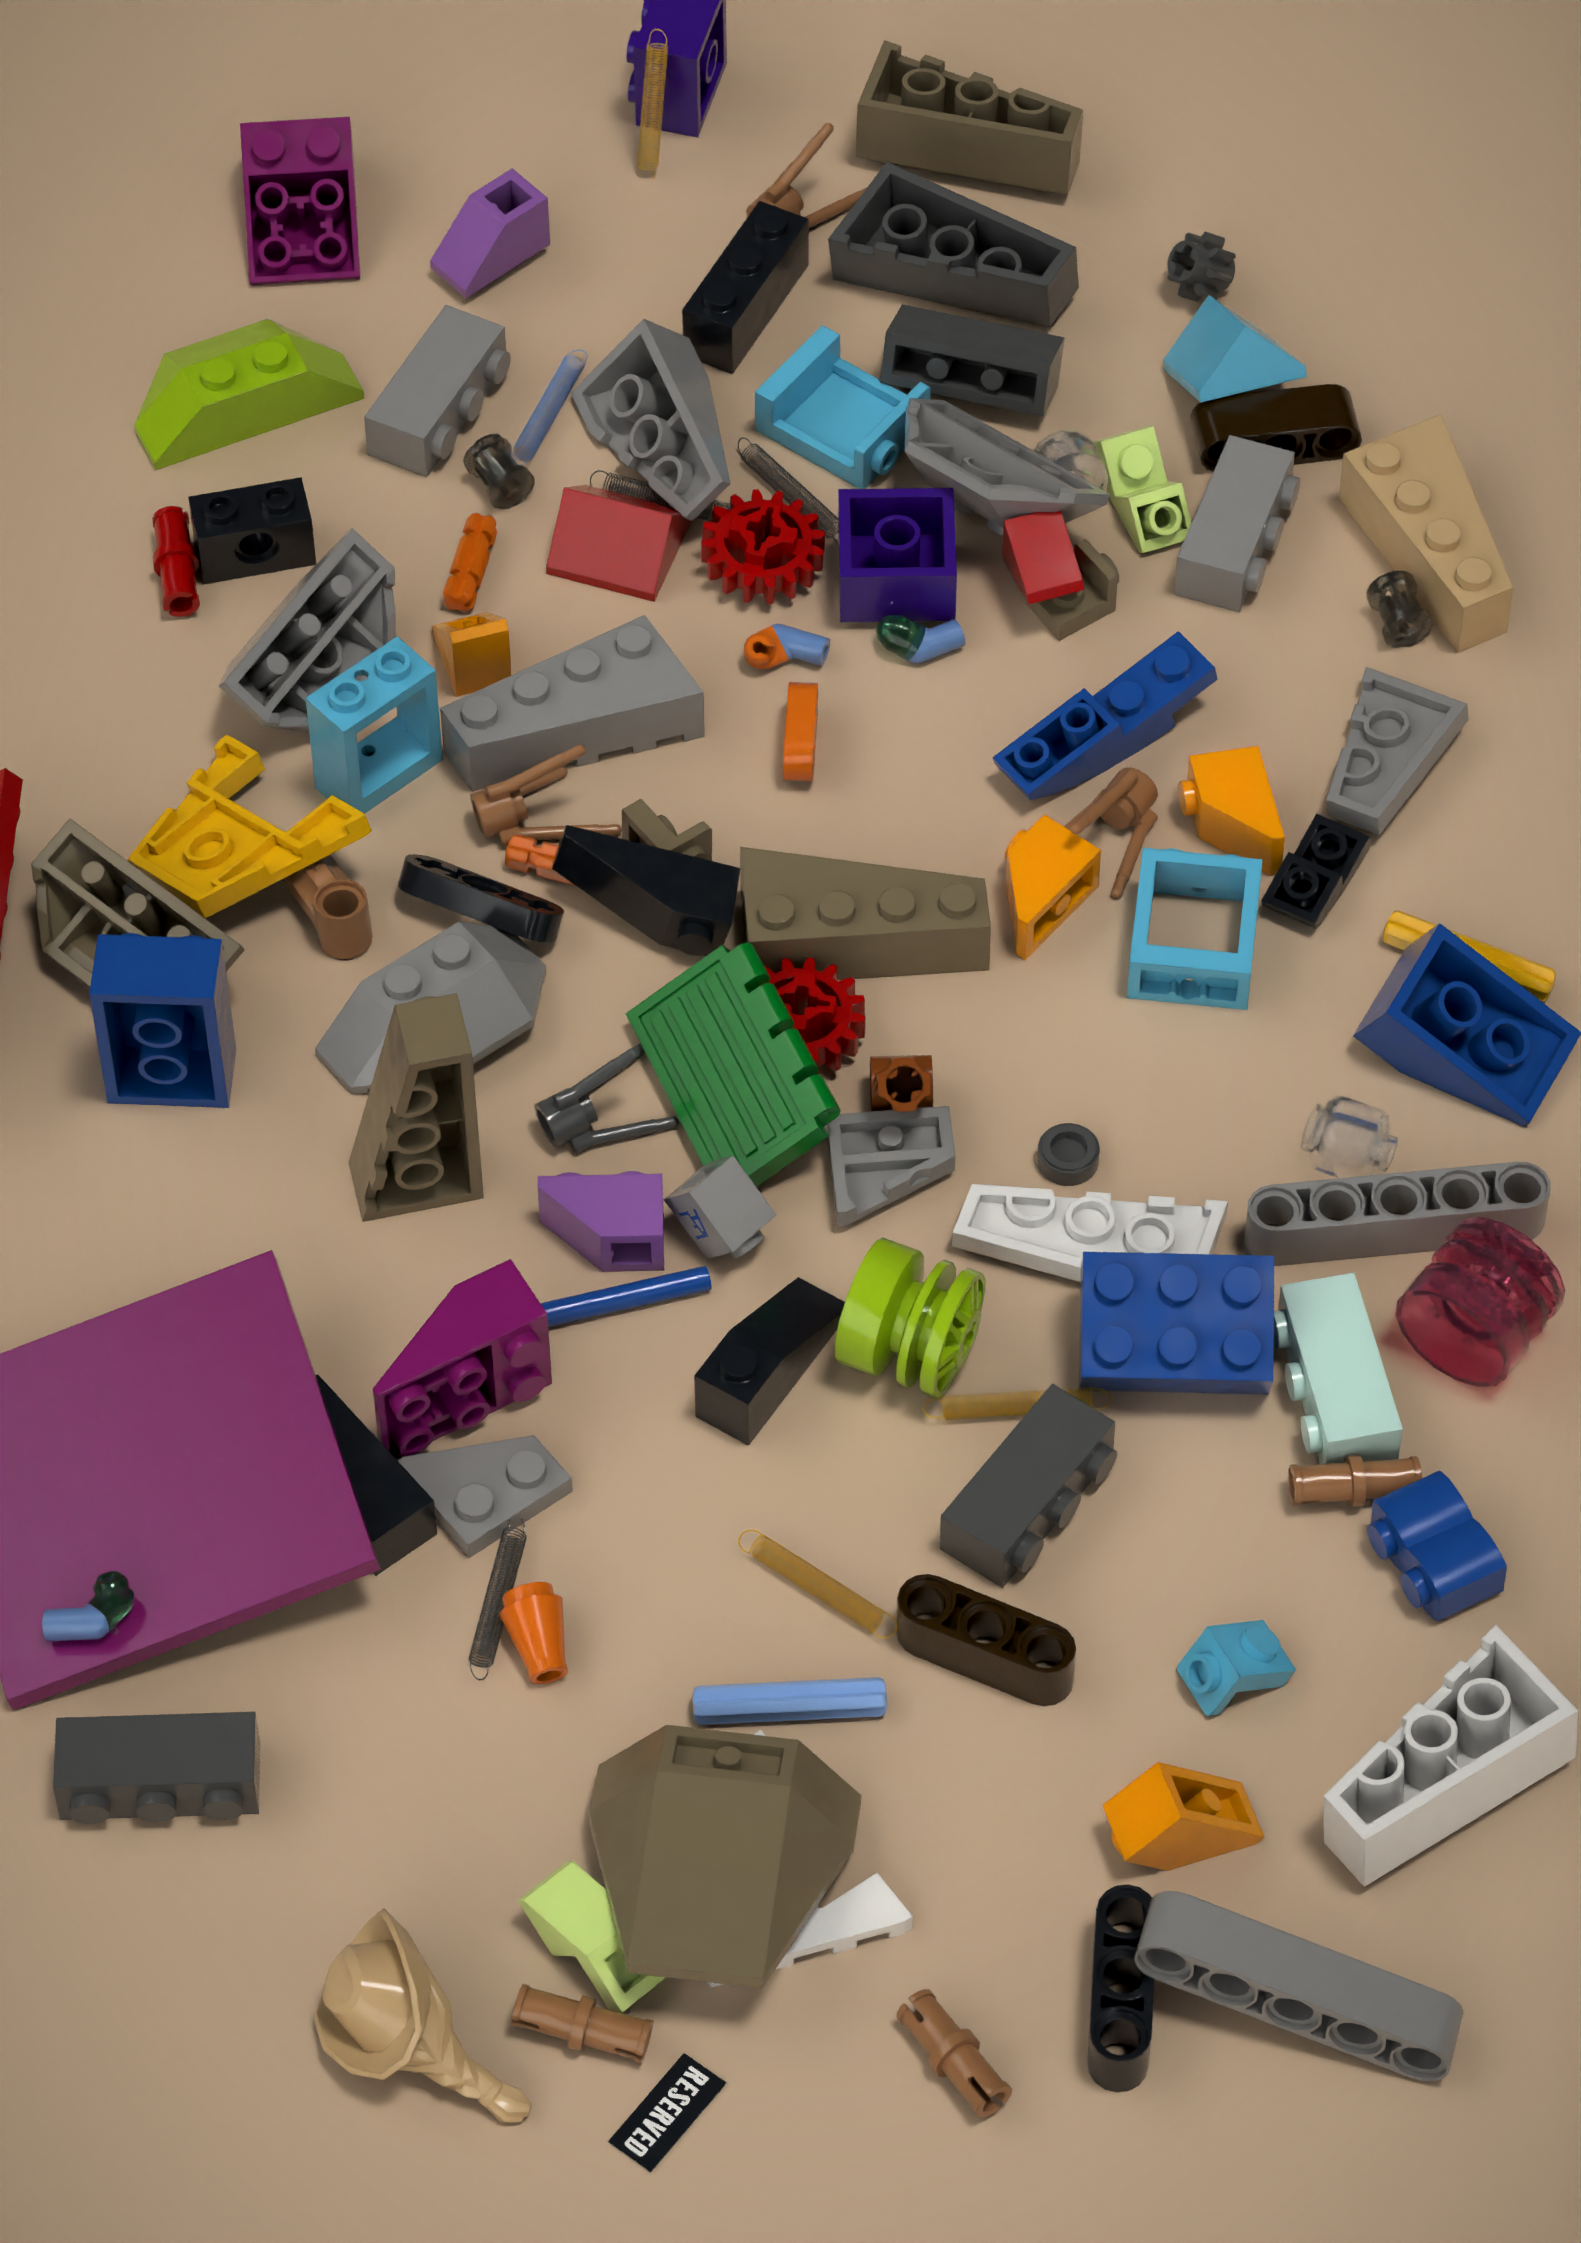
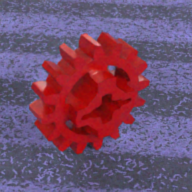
M759 489L752 491L751 501L744 502L736 494L730 496V510L716 505L713 508L712 522H704L701 562L707 563V577L709 580L722 578V592L726 595L737 588L743 590V602L746 603L753 599L755 593L763 594L767 605L773 604L775 593L781 591L789 599L796 598V584L798 583L810 588L814 582V572L822 571L825 531L818 530V515L811 513L803 516L804 501L801 499L792 502L790 505L784 504L783 492L776 491L771 500H763Z
M809 957L804 962L803 968H794L789 958L782 959V971L774 973L764 965L770 976L769 983L775 985L794 1021L793 1028L800 1032L818 1068L820 1065L826 1064L834 1071L840 1070L841 1053L846 1056L855 1057L858 1053V1039L865 1038L866 1033L864 995H855V980L850 977L838 982L836 965L831 964L823 972L815 970L814 958Z

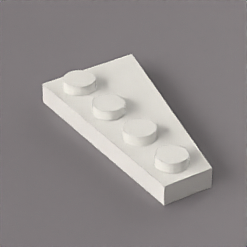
M971 1184L953 1230L952 1247L1080 1282L1083 1252L1213 1254L1227 1215L1228 1201L1206 1199L1205 1206L1175 1205V1197L1149 1196L1148 1203L1111 1200V1193L1086 1191L1085 1197L1070 1198L1055 1197L1052 1189Z

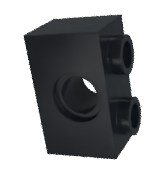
M302 477L188 497L194 544L198 552L203 584L316 565L312 518Z

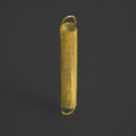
M654 29V30L651 31V33H652V32L655 31V30H659V31H661V32L664 34V32H663L662 30H660V29ZM650 36L647 43L637 161L639 170L641 166L656 168L659 163V159L653 158H659L662 109L668 57L667 38L666 45L660 43L649 44ZM650 45H664L665 47H662V46H651V47H649V46H650ZM652 47H661L663 49H654ZM642 164H644V165H657V166H655V167H647V166H643ZM641 168L643 170L655 171L654 169Z
M1091 1387L1089 1388V1389H1090V1406H1091V1407H1092V1393H1091V1390H1102V1391L1106 1392V1393L1108 1394V1396H1109V1402H1108V1404H1107L1105 1407H1107V1406L1110 1404L1111 1397H1110V1395H1109V1393H1108L1107 1391H1105V1390H1103V1389H1098V1388H1091ZM1075 1388L1073 1389L1074 1397H1076ZM1077 1388V1399H1079V1391ZM1080 1388V1400L1082 1401V1389ZM1083 1388V1399H1084V1403H1085V1388ZM1086 1388L1087 1405H1089L1088 1388ZM1029 1390V1410H1028V1396H1027V1391L1025 1392V1394H1026V1411H1025L1024 1391H1022V1398H1023V1412H1022L1021 1392L1019 1391V1400H1020V1413H1019V1407H1018V1392L1016 1391L1017 1412H1016V1409H1015V1395H1014V1391H1013V1411H1012V1397H1011V1392H1009V1395H1010V1412H1009V1404H1008V1392H1006V1398H1007V1413H1006L1005 1393L1003 1392L1004 1414H1003V1408H1002V1393L1000 1392L1001 1413H1000V1409H999V1395H998V1392H997V1411H996L995 1393H993V1395H994V1412H993V1405H992V1393H990V1399H991V1414H990V1407H989V1393H987L988 1415H987V1409H986V1394L984 1393L985 1414H984V1410H983V1396H982V1393H981V1412H980V1400H979V1394H978V1413H977V1405H976V1394H974V1399H975V1414H974V1407H973V1394H971L972 1416H971V1409H970V1395H969V1394H968L969 1414H968V1411H967V1398H966V1394H965V1412H964V1401H963V1395H962V1414H961V1406H960V1395H958V1399H959V1415H958V1408H957V1395H955L956 1416H955V1410H954V1396L952 1395L953 1415H952V1412H951V1399H950V1395H949V1413H948V1403H947V1396H946V1415H945V1406H944V1396H942V1400H940V1401L943 1402V1416H942V1417H945V1420H947V1417H948V1420H950V1418H951L952 1420L955 1418V1420H956L957 1418L960 1419V1417H961V1419H963V1416H964V1419H966V1417H967L968 1419L971 1417V1419H972L973 1417L976 1418V1416H977V1418H979V1415H980V1418H982V1416H983L984 1418H985V1417L988 1418V1417L990 1416V1418H991L992 1415H993V1417H995V1414H996V1417H998V1415H999L1000 1417H1001V1416L1004 1417V1416L1006 1415V1417H1007L1008 1414H1009V1416H1011V1414H1012V1416H1014V1414H1015L1016 1416H1017V1415L1020 1416V1415L1022 1414V1416H1023L1024 1413H1025V1415H1026V1414L1029 1412V1410L1031 1409V1393H1030V1390ZM1032 1390V1402L1034 1406V1391ZM1035 1391V1400H1036V1402H1037V1391ZM925 1402V1404L923 1405V1411H924V1413H925L928 1417H930V1418H942V1417H931V1416H929V1415L925 1412V1410H924L925 1405H926V1403H927V1402Z
M749 1529L740 1535L738 1544L746 1553H750L755 1542L762 1537L753 1548L752 1557L775 1570L781 1576L783 1575L789 1581L791 1580L797 1586L799 1585L805 1591L807 1590V1592L825 1602L828 1606L833 1607L836 1611L841 1612L847 1618L849 1617L855 1623L857 1622L863 1628L865 1627L871 1633L873 1632L877 1637L889 1638L896 1633L897 1621L893 1616L876 1607L870 1601L865 1600L862 1596L857 1595V1593L815 1568L810 1563H807L804 1559L788 1549L786 1550V1548L764 1534L762 1535L757 1530ZM747 1531L758 1532L760 1536L753 1542L749 1552H747L740 1545L741 1536ZM762 1539H764V1540L760 1543V1545L758 1546V1548L756 1549L755 1554H754V1556H753V1552H754L756 1546L758 1545V1543H759ZM884 1613L892 1617L896 1623L894 1633L888 1637H881L875 1633V1630L882 1622ZM881 1614H883L878 1626L875 1629H873L879 1621Z

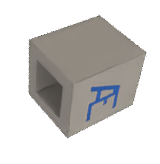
M733 1155L706 1163L664 1199L707 1259L731 1253L733 1258L744 1255L763 1240L764 1235L760 1229L776 1216V1213Z

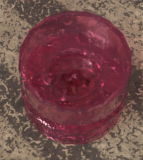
M1484 1217L1466 1218L1453 1228L1446 1237L1445 1243L1432 1255V1262L1417 1274L1399 1297L1395 1316L1402 1334L1414 1350L1435 1369L1456 1381L1476 1387L1497 1386L1508 1377L1528 1351L1530 1341L1547 1326V1321L1563 1305L1565 1287L1559 1270L1546 1252L1526 1235L1499 1221Z

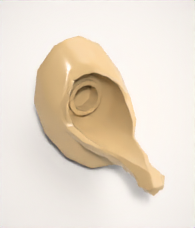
M385 1908L380 1910L363 1926L350 1945H347L336 1956L329 1967L322 1995L314 2016L323 2051L350 2074L384 2080L397 2070L422 2073L439 2085L453 2089L464 2097L478 2099L479 2103L486 2107L500 2122H522L529 2115L532 2103L520 2089L502 2082L489 2070L467 2055L453 2031L451 2003L426 1964L408 1931Z

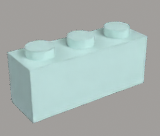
M1355 1273L1281 1285L1278 1311H1274V1345L1276 1349L1285 1348L1290 1363L1285 1365L1286 1384L1291 1400H1301L1305 1416L1301 1417V1433L1307 1453H1317L1320 1464L1344 1463L1346 1456L1360 1455L1363 1461L1399 1459L1403 1428Z

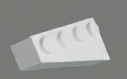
M1495 1625L1481 1639V1647L1466 1662L1460 1660L1444 1676L1443 1685L1423 1705L1417 1702L1402 1717V1726L1385 1743L1378 1741L1324 1795V1843L1364 1887L1575 1759L1578 1710L1503 1631Z

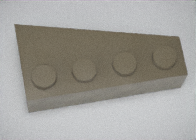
M740 847V890L745 943L753 944L763 965L770 968L774 973L782 971V959L789 958L794 968H803L804 962L808 957L814 958L815 970L823 972L831 964L836 965L837 980L850 977L862 979L989 970L991 923L984 878Z

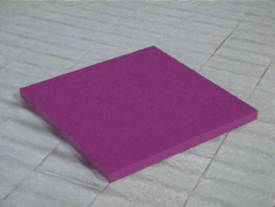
M272 1250L0 1353V1679L6 1699L13 1711L381 1570L278 1261ZM90 1604L106 1617L110 1629L109 1633L100 1639L46 1641L43 1635L42 1619L46 1609L80 1608Z

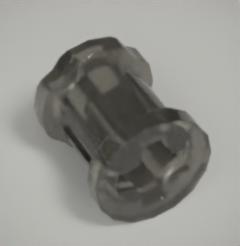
M489 434L478 439L466 451L463 459L464 467L470 474L481 479L487 488L486 497L494 508L509 509L520 504L529 496L535 485V479L527 467L518 465L511 455L512 447L506 438L501 437L500 434Z
M1407 571L1388 572L1378 577L1370 584L1366 592L1368 603L1372 609L1379 612L1384 623L1381 632L1386 644L1393 648L1411 647L1420 643L1429 636L1430 629L1434 623L1429 612L1420 607L1416 597L1418 585L1413 575ZM1390 591L1391 596H1386V592ZM1408 623L1414 624V626L1410 628Z

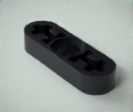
M418 854L405 856L398 882V888L405 893L525 939L545 943L556 941L564 914L563 908L559 905L437 858Z

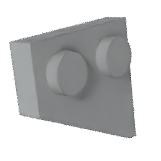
M949 1106L917 1108L916 1111L909 1112L887 1110L840 1114L835 1120L826 1125L830 1135L827 1139L837 1226H847L955 1171V1148Z
M534 1435L405 1456L398 1460L434 1500L436 1521L468 1558H471L500 1539L503 1529L509 1527V1520L510 1527L517 1528L523 1522L525 1523L573 1492L572 1477Z

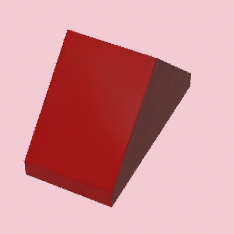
M1061 511L1034 512L1004 520L1002 541L1004 563L1028 604L1085 590Z

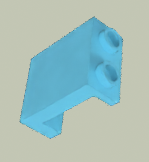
M822 325L755 391V430L857 488L866 489L879 474L885 475L893 468L899 454L905 449V419L909 399H931V387L919 382L906 395L888 384L880 383L878 378L841 359L840 334Z

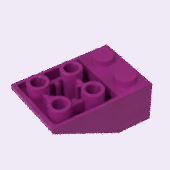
M350 116L240 123L250 285L360 279L356 185Z
M511 1259L454 1285L373 1387L378 1440L396 1459L402 1456L416 1455L425 1450L433 1441L459 1428H472L481 1423L488 1414L515 1401L524 1402L538 1395L544 1387L552 1384L548 1314Z

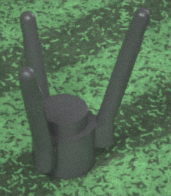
M641 1043L612 1059L573 1087L566 1088L534 1105L538 1121L546 1137L555 1148L569 1142L577 1154L596 1144L657 1133L658 1131L676 1128L679 1125L678 1118L671 1116L590 1131L589 1125L598 1121V1117L587 1093L644 1055L645 1051Z

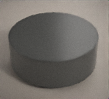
M1064 1123L1049 1128L1041 1136L1038 1144L1037 1161L1041 1173L1051 1182L1063 1186H1075L1088 1181L1096 1173L1099 1165L1100 1146L1098 1139L1089 1129L1078 1124Z

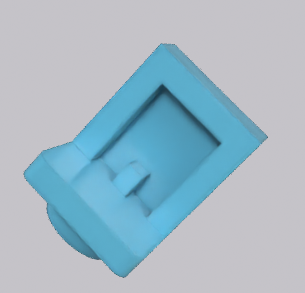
M1257 1620L1207 1626L1180 1661L1177 1671L1206 1716L1219 1715L1237 1692L1283 1687L1294 1674L1296 1668L1265 1621Z

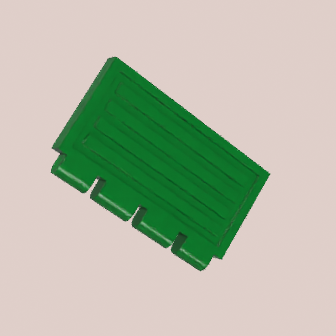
M742 943L731 951L722 944L625 1014L703 1166L706 1163L733 1155L757 1187L830 1135L825 1126L835 1120L840 1115L841 1110L822 1075L817 1074L819 1068L800 1032L793 1028L794 1021L775 985L769 983L770 976L753 944Z

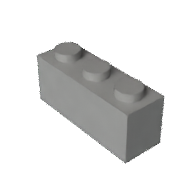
M445 305L364 416L367 455L428 477L440 458L446 459L451 454L457 434L467 420L471 422L478 416L484 397L494 383H501L505 378L511 359L510 353L506 351L505 326Z
M1229 435L1177 556L1174 595L1241 612L1248 592L1258 593L1267 560L1263 559L1266 550L1273 552L1276 550L1284 524V519L1280 518L1283 509L1292 511L1298 497L1301 478L1293 476L1295 452Z

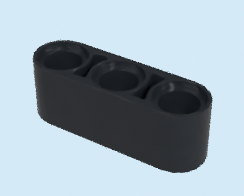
M1129 1884L1117 1885L1107 1890L1098 1901L1095 1918L1087 2063L1089 2074L1094 2082L1105 2090L1113 2092L1130 2091L1139 2086L1145 2079L1149 2067L1152 2038L1154 1979L1144 1974L1134 1961L1152 1897L1142 1888ZM1127 1922L1134 1924L1139 1929L1134 1932L1125 1933L1117 1931L1112 1925ZM1124 1982L1131 1984L1137 1990L1122 1994L1113 1991L1108 1986L1113 1983ZM1121 2043L1128 2045L1134 2051L1127 2055H1116L1104 2047L1110 2044Z

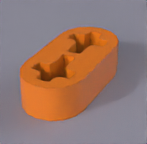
M789 682L784 737L783 780L813 781L818 721V683Z

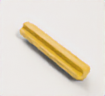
M1399 910L1394 911L1385 925L1383 941L1388 945L1405 950L1407 946L1434 928L1436 924ZM1450 930L1540 1001L1545 1002L1548 999L1556 980V971L1553 968Z

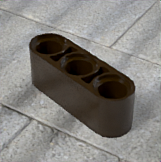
M1338 384L1234 394L1198 403L1190 415L1201 463L1207 470L1213 472L1229 435L1295 452L1294 465L1342 459L1344 453L1360 447L1362 442L1350 392Z
M930 1574L916 1575L908 1579L901 1586L897 1597L896 1632L898 1642L904 1650L913 1656L1035 1705H1056L1065 1700L1071 1693L1074 1683L1076 1646L1074 1638L1067 1629L1059 1624L939 1576ZM919 1613H931L936 1615L937 1617L933 1619H921L916 1617L915 1615ZM986 1636L997 1641L985 1644L974 1639ZM1037 1661H1050L1055 1663L1056 1666L1043 1668L1034 1663Z

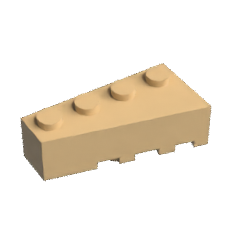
M1442 414L1344 453L1339 491L1340 502L1456 652H1462L1507 633L1513 585Z

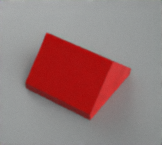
M589 485L564 487L546 566L547 574L655 602L692 521L684 518L681 513L667 505Z

